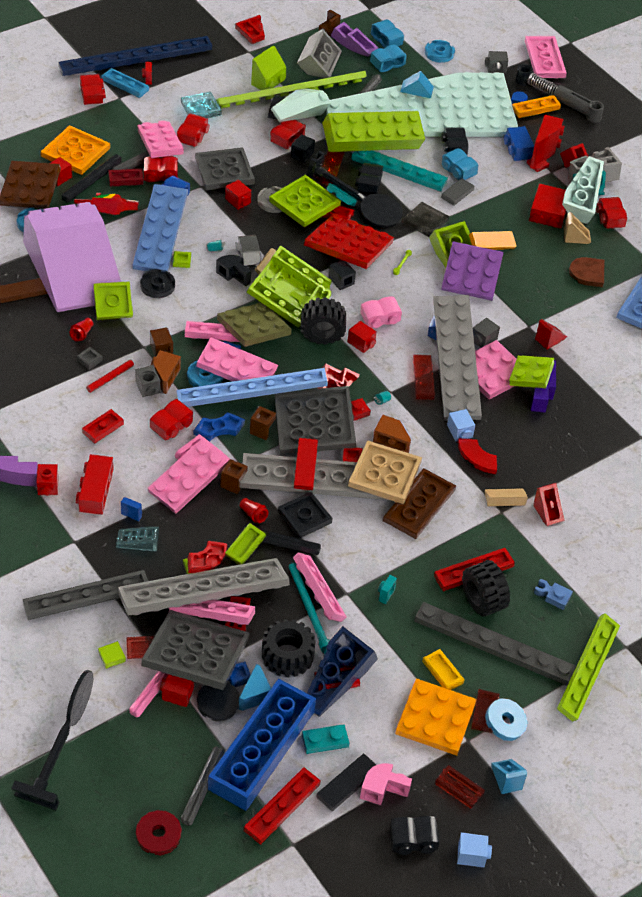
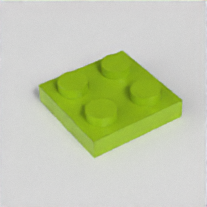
M130 281L93 284L97 320L133 318Z
M518 355L509 380L510 386L546 388L554 366V358Z

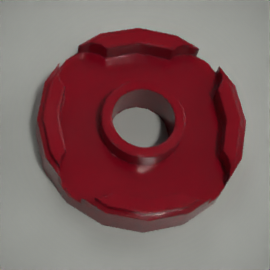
M156 810L147 813L140 819L136 827L137 843L147 853H155V855L160 856L168 854L177 848L181 839L182 828L180 822L173 814L167 811ZM156 829H162L165 832L161 837H156L152 833Z

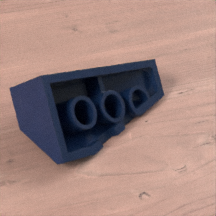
M344 626L329 641L323 660L320 661L317 674L307 694L316 698L314 713L318 717L344 695L357 679L362 678L378 660L375 651ZM355 666V668H354L353 670L340 671V669H339V668H351V667ZM341 682L339 687L326 688V684ZM322 684L323 689L319 691V685Z

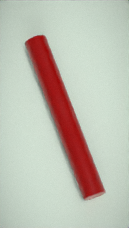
M128 360L86 387L89 393L93 392L133 367V361Z

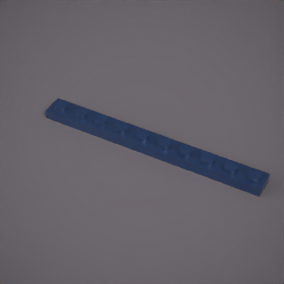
M208 36L60 61L58 62V67L62 76H70L89 71L212 50V43Z

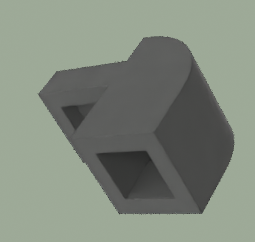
M256 235L238 236V242H235L236 249L239 250L240 257L244 258L243 265L259 264L261 258Z

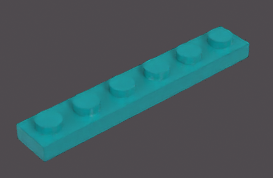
M354 151L352 154V160L356 162L382 165L384 172L440 192L448 180V177L379 152Z

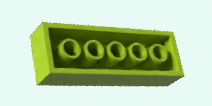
M419 111L328 113L322 123L329 152L419 149L425 141Z

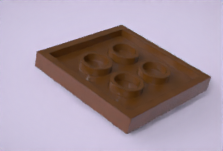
M11 161L0 194V205L38 209L49 208L61 170L60 164Z

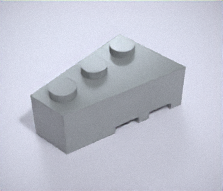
M609 147L605 148L601 153L596 151L593 153V156H590L604 161L605 182L620 179L622 162ZM587 156L570 161L568 175L570 182L573 180V174H577L587 160Z

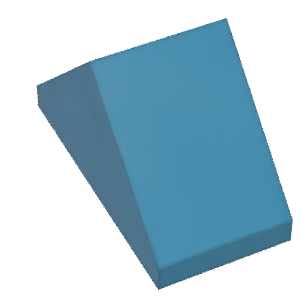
M419 71L403 80L400 92L431 98L434 86Z
M256 664L239 697V710L241 711L259 706L271 690L260 665Z
M513 759L491 763L501 794L523 789L527 777V770Z

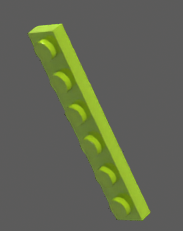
M606 613L600 615L557 707V710L572 722L578 720L620 627Z

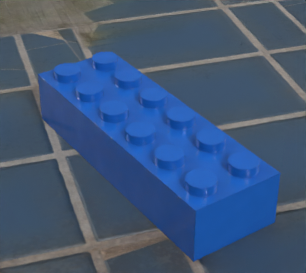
M278 678L208 776V790L247 811L314 714L316 698Z

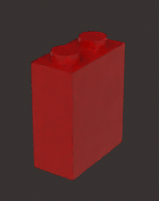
M539 184L529 221L562 228L566 209L562 205L566 190Z

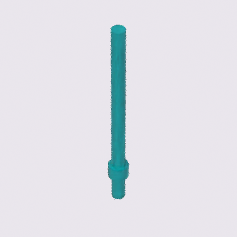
M292 563L288 566L318 637L319 648L325 654L330 639H327L299 570L296 564Z

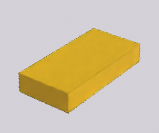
M441 649L423 657L422 662L443 688L452 690L464 684L465 679Z

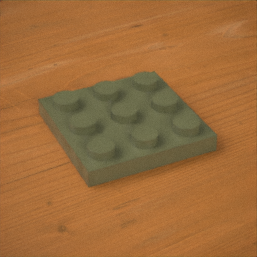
M263 303L217 313V320L244 347L291 335L292 329Z

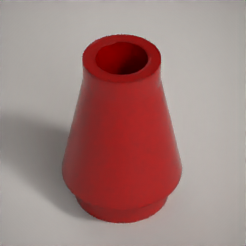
M85 318L72 325L69 331L70 337L75 341L84 340L94 325L93 321L90 318Z
M244 498L240 502V508L245 511L253 522L262 523L268 517L269 512L265 505L251 501L248 498Z

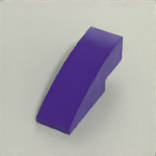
M554 361L547 387L535 388L531 411L546 413L549 399L553 400L556 390V361Z

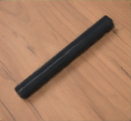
M118 154L112 156L61 195L62 200L65 202L71 201L108 173V170H112L113 167L120 164L122 157Z

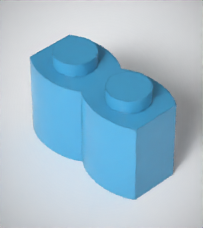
M386 19L372 24L371 35L375 40L380 41L384 48L390 45H403V32L395 28V25L390 20Z
M390 45L384 49L380 48L371 52L370 62L380 72H386L392 68H399L405 65L407 55L397 45Z
M457 148L442 156L443 168L451 172L458 180L461 178L466 180L477 175L478 163L473 158L468 157L463 150Z

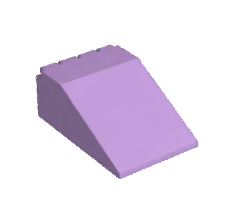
M90 202L77 204V207L75 204L61 206L60 210L58 207L43 209V212L41 209L28 211V215L24 216L23 243L57 312L95 306L93 284L121 282L105 224L95 204L91 205Z

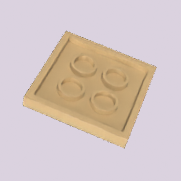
M367 440L351 475L348 487L404 504L421 465L422 457Z

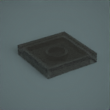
M421 202L403 218L402 223L430 237L434 230L440 229L449 221V216Z

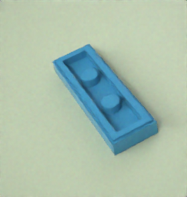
M113 68L102 75L103 81L138 98H141L149 91L148 85Z

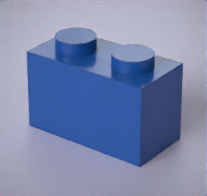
M526 127L507 128L506 135H504V144L507 145L508 152L513 160L531 159L534 144Z

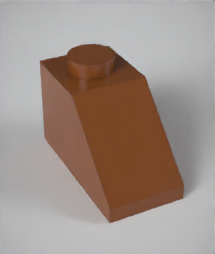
M160 350L158 355L153 357L151 365L154 366L159 376L160 389L164 394H167L181 369V356Z
M382 415L374 430L373 442L409 453L411 438L400 420Z

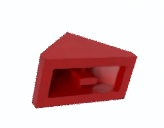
M543 319L539 321L535 340L547 350L567 338L556 326Z
M557 483L537 488L533 506L544 524L549 526L565 521Z

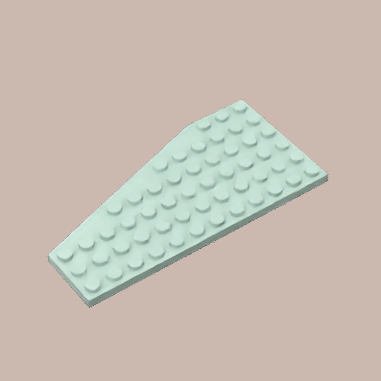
M499 72L454 73L428 79L434 86L431 98L400 92L402 85L332 99L330 100L331 105L326 109L327 114L419 111L425 137H441L445 127H464L466 137H504L507 128L518 127L504 73Z

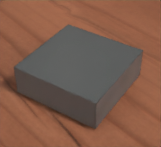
M89 347L77 355L76 359L90 370L103 361V356Z

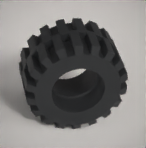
M323 297V299L316 298V300H310L309 303L304 305L301 313V333L306 339L319 345L320 343L328 345V343L333 344L335 341L341 340V337H344L346 332V311L339 301L335 302V299Z
M486 560L463 571L462 581L465 595L471 607L478 615L482 617L488 616L509 606V586L503 572L496 563Z
M283 619V622L278 620L274 622V626L270 625L268 627V631L265 630L261 656L265 667L269 666L270 672L275 671L276 675L281 676L283 674L289 678L290 675L298 676L299 672L303 674L306 672V668L309 669L314 660L316 640L314 633H311L309 627H304L305 624L303 622L296 623L297 620L294 619L292 621ZM283 645H292L296 647L297 650L284 651L279 647Z

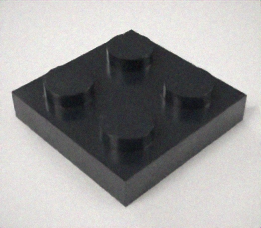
M312 492L278 507V513L299 539L331 524L333 520Z

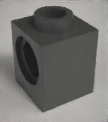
M507 51L488 52V57H485V67H487L488 73L507 72L509 61Z
M153 365L135 369V381L142 397L160 393V379Z

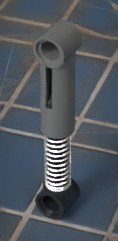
M528 64L518 66L516 74L517 84L521 86L531 85L551 96L554 95L560 103L585 115L589 122L597 123L601 121L604 110L602 102L591 101L562 85L557 86L553 82L549 83L548 80L541 78V76L539 77V75L537 76L533 72V68Z

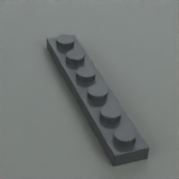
M141 570L23 599V606L27 619L32 620L120 598L118 587L147 582L148 579L145 571Z

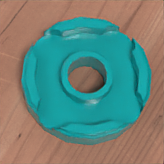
M331 183L326 187L329 193L333 192L338 199L346 204L355 206L357 203L353 196Z

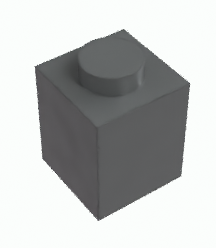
M488 318L482 320L473 327L474 344L482 348L498 340L500 326Z

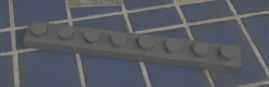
M425 602L422 603L415 616L414 622L568 686L575 671L576 665Z

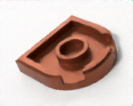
M588 257L577 258L572 261L569 274L578 280L577 282L580 284L603 287L604 260Z

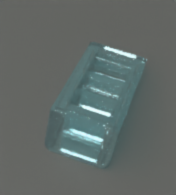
M159 527L119 529L116 548L157 551ZM124 536H128L127 541H123Z

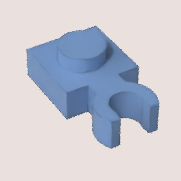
M540 579L538 586L543 589L535 587L534 594L537 596H546L545 602L562 610L565 609L573 593L572 590L557 583L550 586L543 579Z

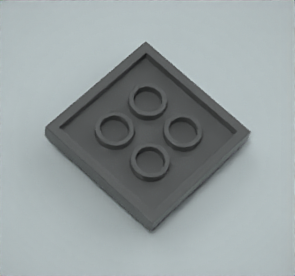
M243 147L195 153V159L206 190L226 188L227 185L237 180H240L245 185L255 184V178Z

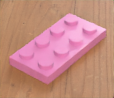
M526 36L525 44L534 73L537 76L539 75V77L541 76V78H566V70L555 36Z
M145 122L137 125L138 132L151 158L184 154L183 146L170 122Z
M211 337L197 361L196 367L233 382L273 376L277 371L278 365Z
M202 438L148 487V492L177 514L222 472L230 458L206 439Z

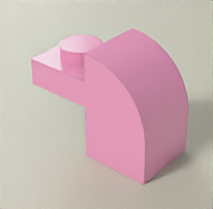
M378 764L367 772L361 788L360 799L381 805L386 791L408 797L412 779L401 773H392L393 764Z

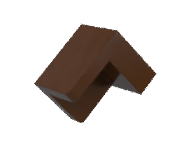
M328 10L327 21L319 25V31L324 29L331 37L334 28L340 25L341 15Z
M167 327L150 330V345L155 357L160 350L173 354V340Z
M259 406L250 419V434L267 440L269 427L276 419V413Z
M230 459L221 472V487L238 494L240 482L247 473L248 466Z

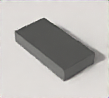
M461 178L444 191L441 198L452 205H456L474 191L475 186Z

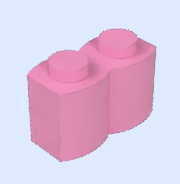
M384 297L378 301L371 300L361 304L360 313L365 324L371 328H379L384 324H396L401 321L402 311L395 297Z

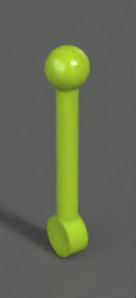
M406 250V255L398 267L393 269L394 275L400 274V269L408 256L412 255L411 250Z

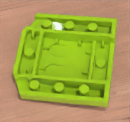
M280 246L246 293L295 326L301 327L302 308L310 300H316V298L323 299V297L329 299L331 297L330 285L332 280Z

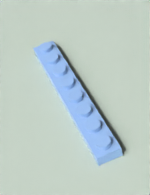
M325 368L179 389L177 390V397L184 405L191 407L328 386Z

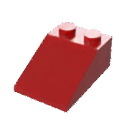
M544 115L535 141L530 168L533 169L534 166L544 159L547 160L553 156L557 148L560 149L562 139H559L560 135L563 136L565 126H562L564 119Z

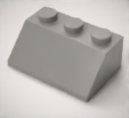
M321 29L309 37L297 64L308 75L329 78L342 51L324 29Z

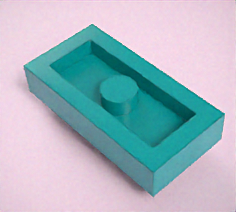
M345 724L302 731L306 754L348 748L350 744Z

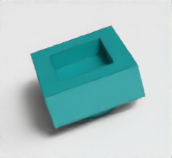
M389 575L386 581L381 582L378 588L380 602L386 604L394 593L397 582L396 577Z

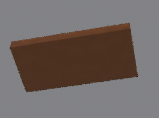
M423 468L414 479L405 503L395 502L383 516V522L417 539L454 493L456 485Z

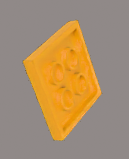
M69 125L41 151V157L50 161L61 157L72 164V171L83 175L110 149V143Z
M416 678L395 734L457 756L477 699Z

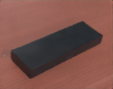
M363 753L323 787L316 797L333 812L363 785L367 772L376 764Z

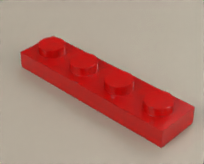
M502 548L434 572V578L442 591H446L463 585V571L468 567L490 560L496 563L501 571L513 568L515 562L507 549Z
M303 767L244 826V832L261 845L320 786L321 780Z

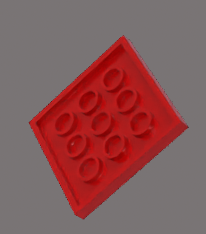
M332 214L305 239L304 246L367 269L393 243L394 237L386 232L374 230L370 226L358 224L354 220L345 219L341 215Z

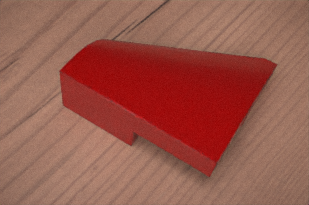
M325 364L322 368H325L328 386L318 387L317 389L350 386L360 374L347 368L341 371Z

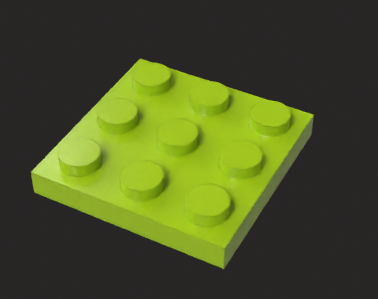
M307 175L302 176L269 196V202L303 227L337 208L341 203L340 199L329 193Z

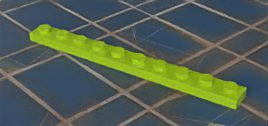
M366 71L218 98L214 102L215 107L221 106L222 109L230 107V104L233 103L238 106L245 104V101L249 100L251 103L258 102L260 98L264 97L266 100L273 99L274 95L285 97L289 93L300 89L319 90L318 87L324 86V89L332 88L333 84H338V86L347 85L349 81L359 83L367 76Z

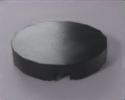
M159 269L150 270L143 274L140 280V288L149 297H167L175 290V278L167 271L165 273Z
M228 682L224 690L203 685L197 695V708L204 717L207 716L213 721L227 720L233 717L239 708V692Z

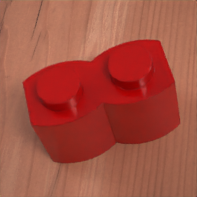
M99 74L80 75V87L84 105L103 103V99L106 98L105 89H102L104 88L103 78L100 79Z
M191 113L188 114L184 123L181 124L177 131L179 141L196 147L198 143L202 142L205 133L207 134L210 124H208V118Z
M297 120L283 121L280 125L272 128L270 132L271 142L289 149L291 144L301 134L305 135L306 125Z
M149 156L144 158L145 181L158 182L161 180L165 181L171 176L178 177V158L173 156L151 158Z
M619 197L599 198L596 212L600 215L601 224L605 228L625 227L627 213L623 208L621 199Z
M175 399L150 418V428L165 441L176 437L179 430L187 428L192 424L193 411L178 399Z

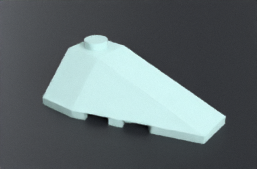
M300 89L295 90L272 107L271 111L279 122L320 116L331 105V101L322 90Z
M590 156L566 189L562 204L568 213L571 212L580 222L588 224L595 214L604 161Z

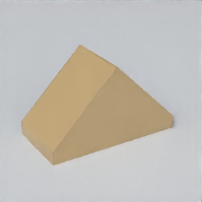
M569 212L564 227L565 242L591 243L590 231Z

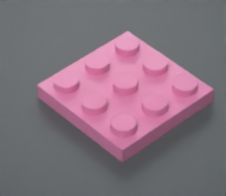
M495 340L475 351L479 391L490 400L514 387L510 386L509 380L517 359L502 344Z

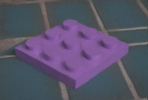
M453 241L441 290L493 301L503 252Z

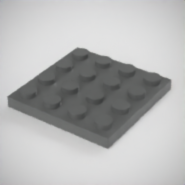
M349 386L275 394L280 455L297 453L299 438L318 440L317 451L356 448Z
M170 610L143 656L141 666L224 690L247 644L250 633Z

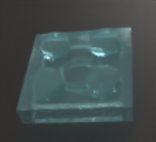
M211 91L181 97V104L187 115L191 113L204 118L222 116V110Z

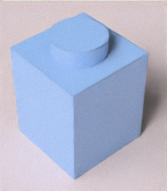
M467 409L449 413L447 426L455 441H458L459 438H473L475 423Z
M461 833L458 842L457 864L485 867L486 860L491 859L492 845H488V836Z

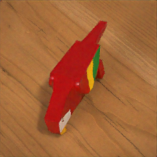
M98 192L95 197H92V200L74 199V204L90 202L91 205L95 204L98 212L120 215V212L125 210H138L139 201L121 198L118 194L101 195Z

